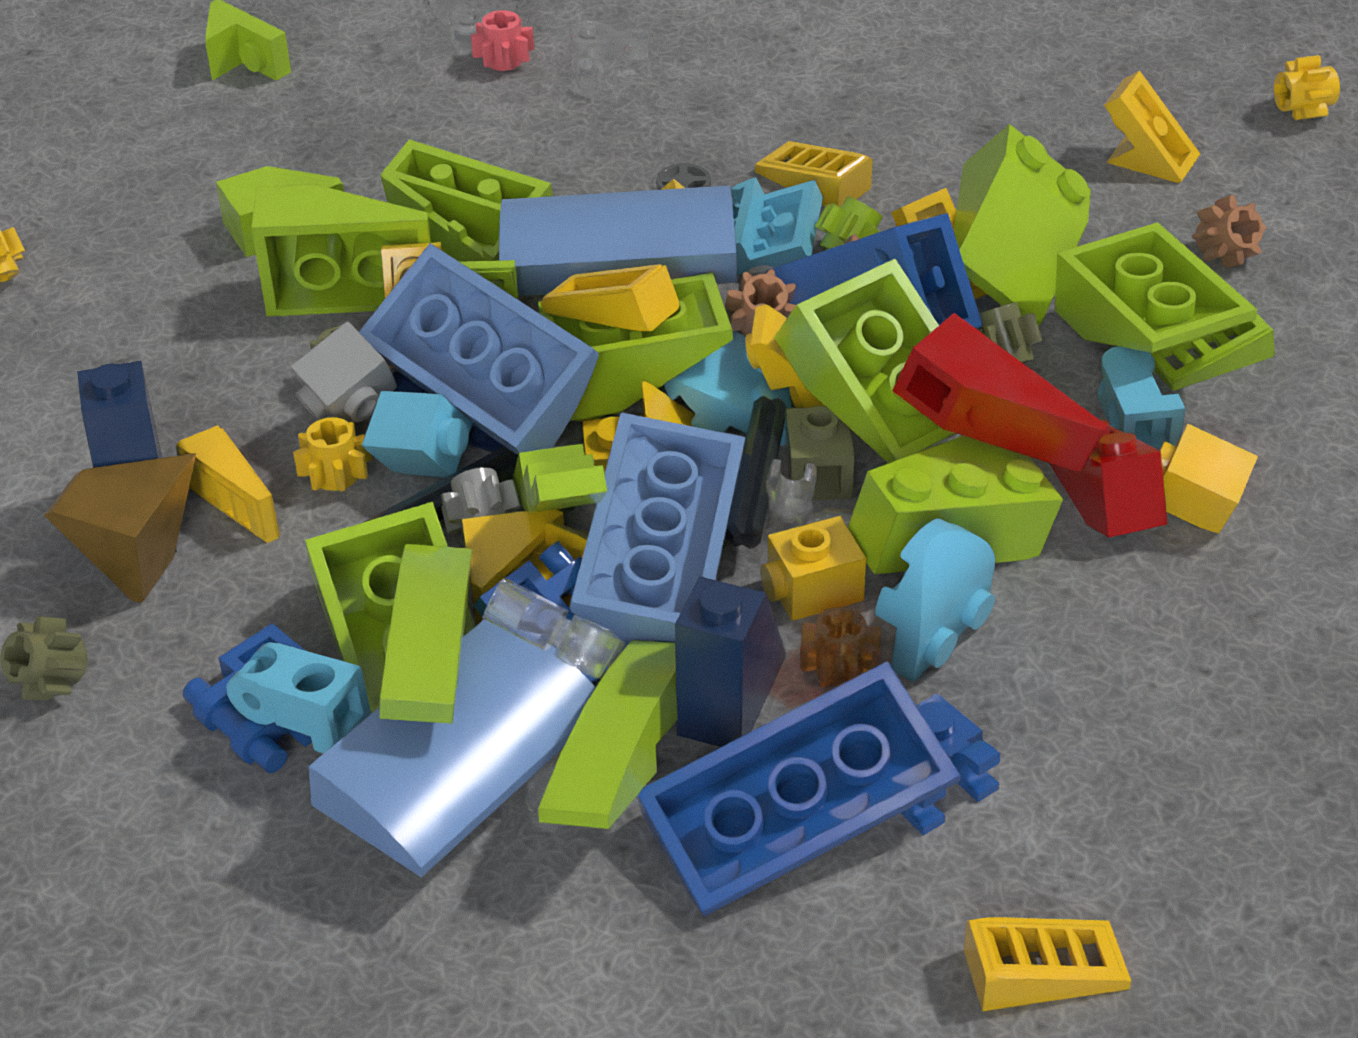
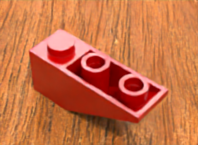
M955 313L912 348L892 390L944 430L1076 472H1080L1085 467L1108 428L1105 423Z
M1101 420L1108 428L1085 467L1080 472L1049 463L1085 523L1106 537L1110 538L1168 524L1161 451L1136 439V435L1124 433L1110 426L1108 421Z

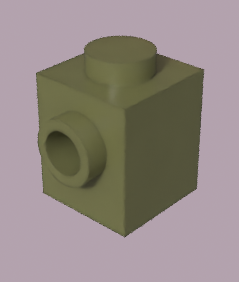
M824 406L787 408L785 457L790 501L853 499L854 448L851 429Z

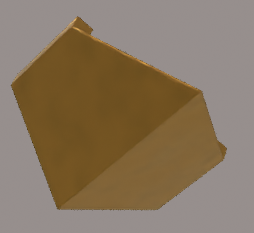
M196 453L83 469L75 474L44 516L131 601L141 603L146 599L174 559Z

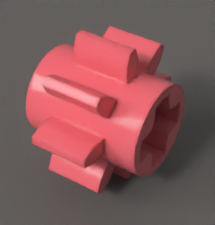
M506 10L493 11L483 17L482 23L477 22L475 24L476 33L471 35L472 56L474 58L483 57L484 67L498 71H507L517 68L522 62L530 61L529 51L534 50L533 27H522L521 18L516 13Z

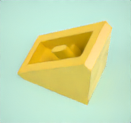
M557 509L533 513L521 511L462 519L465 548L472 549L469 582L476 626L484 620L474 607L479 597L529 560L536 568L543 563L539 556L546 550L544 526L547 522L564 525L563 512Z

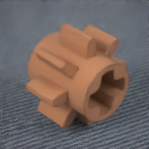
M1229 195L1215 200V205L1198 210L1197 215L1201 222L1197 226L1196 233L1192 235V239L1196 240L1199 249L1204 253L1203 260L1205 262L1221 257L1222 265L1232 268L1242 265L1244 258L1252 257L1262 252L1258 243L1263 236V231L1266 230V225H1263L1260 215L1255 211L1256 205L1254 203L1237 207L1235 196Z
M770 269L767 274H759L753 277L748 272H744L740 283L741 291L728 290L725 303L727 309L735 311L730 320L732 332L740 330L746 336L748 333H752L755 308L757 306L767 304L788 318L796 306L790 304L794 298L796 285L794 283L785 285L781 279L775 276L773 269Z

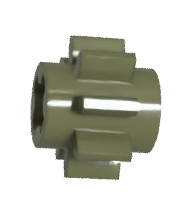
M1017 302L979 313L983 326L978 328V331L1022 363L1034 360L1030 345L1042 341L1034 313L1021 316Z
M37 616L34 623L19 622L17 624V631L11 633L5 640L1 650V668L9 684H23L22 699L47 701L54 695H70L72 693L71 685L78 683L83 677L87 667V650L81 640V634L65 632L66 619Z

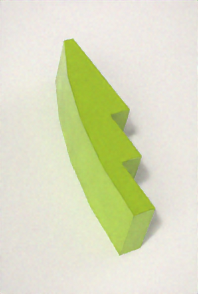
M583 444L521 452L518 455L513 480L520 504L528 513L601 502L607 493L603 465H594L593 454L585 455Z
M405 544L387 643L380 694V719L453 724L462 640L465 629L472 549Z
M632 640L611 664L585 704L561 751L538 807L540 823L609 829L656 774V744L678 720L675 643Z

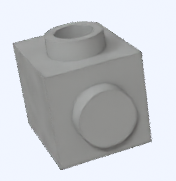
M346 321L291 366L302 386L295 394L317 421L326 415L328 418H341L353 423L363 421L373 414L381 391H393L398 387L385 359L349 321Z

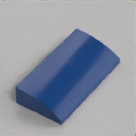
M886 661L645 786L637 795L641 813L695 905L703 917L960 782V774L894 670Z

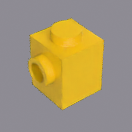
M1187 424L1175 446L1164 441L1160 448L1166 511L1199 528L1220 533L1241 499L1258 456Z
M841 516L768 535V562L762 564L760 568L763 588L771 602L781 601L791 621L864 601L866 557Z

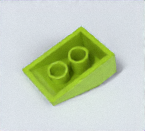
M1010 123L963 163L953 231L968 279L1002 306L1017 302L1021 316L1034 313L1039 326L1055 295L1057 253L1077 247L1088 224L1091 189L1078 172L1072 169L1066 170L1048 155L1044 146L1036 138L1023 135Z
M316 184L256 187L251 229L266 317L376 311L385 300L381 256L382 246L431 243L428 212Z
M1158 222L1057 253L1054 311L1084 340L1153 353L1255 320L1257 316V308Z
M896 259L797 304L774 336V339L805 388L888 463L934 447L958 435L957 433L940 428L892 391L912 348L939 326Z
M713 272L671 279L679 300V308L653 331H634L547 314L543 312L540 304L541 301H538L539 313L583 341L599 354L587 388L570 421L582 422V420L599 419L603 415L619 413L642 398L641 381H646L659 388L733 340L732 327Z
M433 502L305 540L309 569L341 661L361 666L371 714L380 707L387 643L405 544L448 547ZM468 603L464 636L475 628Z

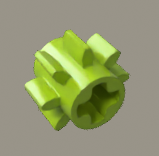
M849 196L846 197L841 208L833 203L831 205L827 204L815 225L817 229L826 233L819 246L824 250L843 245L844 241L851 235L856 234L861 239L879 233L881 231L877 230L883 216L868 205Z

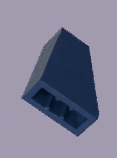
M142 361L105 364L98 368L77 371L81 412L93 468L163 458Z
M699 576L675 623L677 736L723 747L752 731L786 658V651L766 593Z

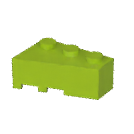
M410 139L380 174L387 202L428 212L431 243L441 242V250L459 262L499 260L502 199L553 196L552 186L549 182ZM489 279L488 281L495 282L501 281V279Z
M960 436L867 471L848 529L864 553L866 563L874 574L906 572L909 564L901 558V552L921 528L937 518L959 525L985 540L994 552L995 563L1023 561L1041 554L1063 498L1029 456L966 436Z

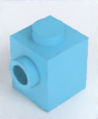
M381 391L362 447L393 472L446 478L457 470L461 455L468 444L472 422L442 394Z

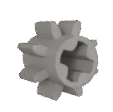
M476 468L460 473L451 481L452 492L441 495L443 501L441 509L449 535L463 532L462 519L519 512L518 509L521 508L514 480L499 483L497 472L490 468Z

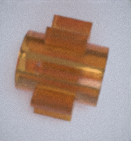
M846 607L824 609V612L817 618L816 625L812 623L802 624L800 646L801 671L815 670L817 677L820 679V687L825 688L828 685L838 687L879 666L880 627H867L865 618L858 610Z

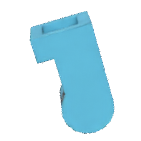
M1119 346L1107 350L1101 360L1103 380L1098 389V399L1109 425L1124 433L1136 435V439L1160 450L1164 441L1175 446L1182 434L1185 406L1179 394H1161L1153 377L1155 367L1153 356L1146 351Z
M269 642L262 645L226 685L227 695L231 703L247 719L263 725L275 722L278 726L311 736L314 751L323 754L371 714L361 666L280 643Z

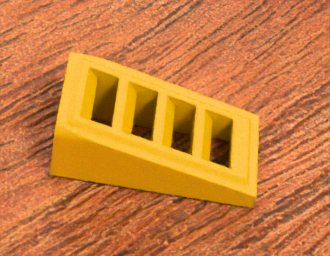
M788 141L755 164V173L786 188L815 180L823 196L822 205L826 207L827 204L831 205L833 203L841 208L847 196L857 199L871 189L873 160L860 153Z
M661 264L574 274L544 296L540 302L543 312L547 314L634 331H653L679 308V300L666 265L661 266Z
M218 425L184 438L176 444L177 456L196 453L189 489L266 543L279 539L280 532L272 494L223 428H220Z
M987 917L966 921L963 950L982 1011L1128 990L1131 987L1132 981L1109 920ZM1096 943L1104 966H1089L1082 945ZM1066 947L1073 966L1060 965L1055 949ZM1039 951L1043 965H1032L1028 953ZM1012 955L1014 964L1002 963L1001 957Z

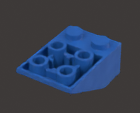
M948 213L893 227L772 268L775 271V276L781 279L785 285L793 283L796 285L794 298L790 304L797 305L896 259L938 325L955 313L976 329L983 326Z

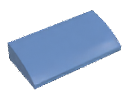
M729 185L502 199L499 260H515L519 296L548 294L574 274L661 264V266L666 265L671 279L713 272L716 284L737 283V255L731 188Z
M431 243L359 331L385 359L387 365L429 394H442L473 425L516 455H519L521 452L553 448L574 414L587 388L599 356L595 349Z
M621 413L605 471L607 493L601 502L597 503L571 599L570 611L590 624L628 642L642 640L675 643V623L699 576L713 580L717 578L745 437Z
M498 607L463 637L453 724L380 719L379 707L309 766L311 805L422 878L564 747L595 687L553 645L523 622Z

